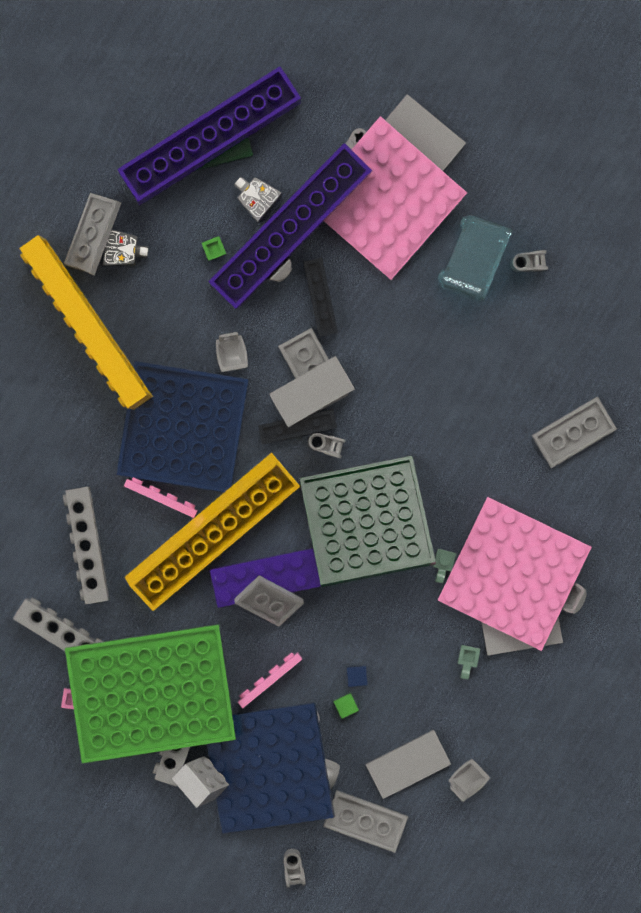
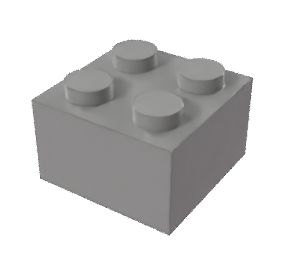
M205 756L186 763L172 778L196 808L215 800L229 785L225 781V777L213 767L212 762Z

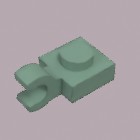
M437 549L435 555L436 565H433L434 568H438L435 582L443 583L446 571H452L456 553Z
M461 645L457 664L463 665L460 678L468 680L471 667L477 668L480 654L479 648Z

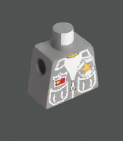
M240 177L234 184L242 192L238 200L258 223L282 196L280 191L256 177L250 183Z

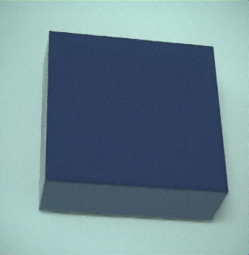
M366 666L347 667L348 687L367 685Z

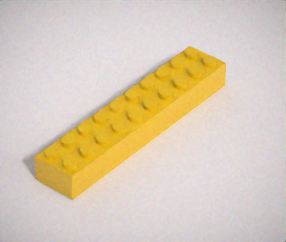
M37 235L19 249L22 252L20 254L21 258L26 264L32 266L31 272L37 280L44 284L42 286L44 292L55 300L52 302L55 308L66 316L63 318L69 328L72 327L76 331L74 335L79 343H83L87 347L85 352L91 360L94 359L97 362L96 368L99 373L108 378L107 384L113 392H117L120 396L117 398L123 407L135 410L153 397L48 241Z
M270 453L125 576L126 581L149 608L154 611L295 492L300 485L273 453Z

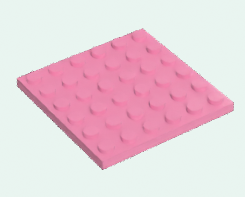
M380 116L352 148L373 172L324 222L392 280L467 192Z
M487 497L438 601L542 651L592 547Z

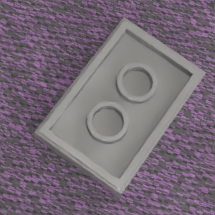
M260 575L234 599L235 604L277 626L282 625L304 604L301 597Z

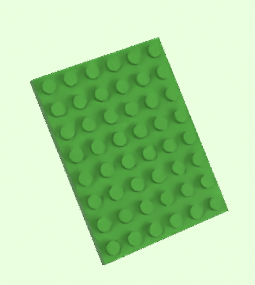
M219 624L65 647L82 763L236 740Z

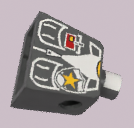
M112 229L105 246L103 265L105 267L136 265L137 257L148 258L149 246L138 245L139 238L137 236Z

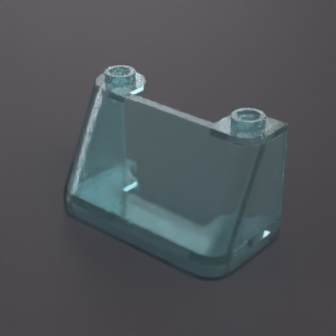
M468 214L467 217L463 216L459 225L462 228L461 234L446 269H441L437 280L440 281L439 286L482 303L513 230Z

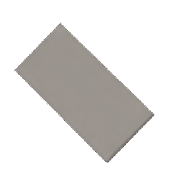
M408 94L385 120L442 171L466 144V142Z
M90 193L65 259V266L95 275L119 211L120 202Z
M312 328L278 346L295 378L329 360Z
M335 356L269 395L289 428L354 391L355 388Z
M597 396L531 436L550 468H553L614 432L617 428Z
M559 616L544 646L563 643ZM481 622L487 656L534 648Z
M434 729L366 763L383 799L451 765Z
M336 790L332 800L335 817L326 819L323 827L395 853L408 816Z

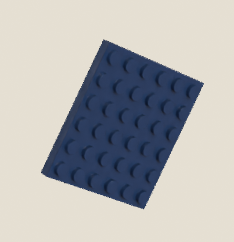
M135 361L134 369L153 397L135 410L127 408L116 475L220 492L227 491L232 486L249 379Z
M315 702L234 714L232 717L236 740L207 744L209 760L229 784L216 798L222 833L335 817Z

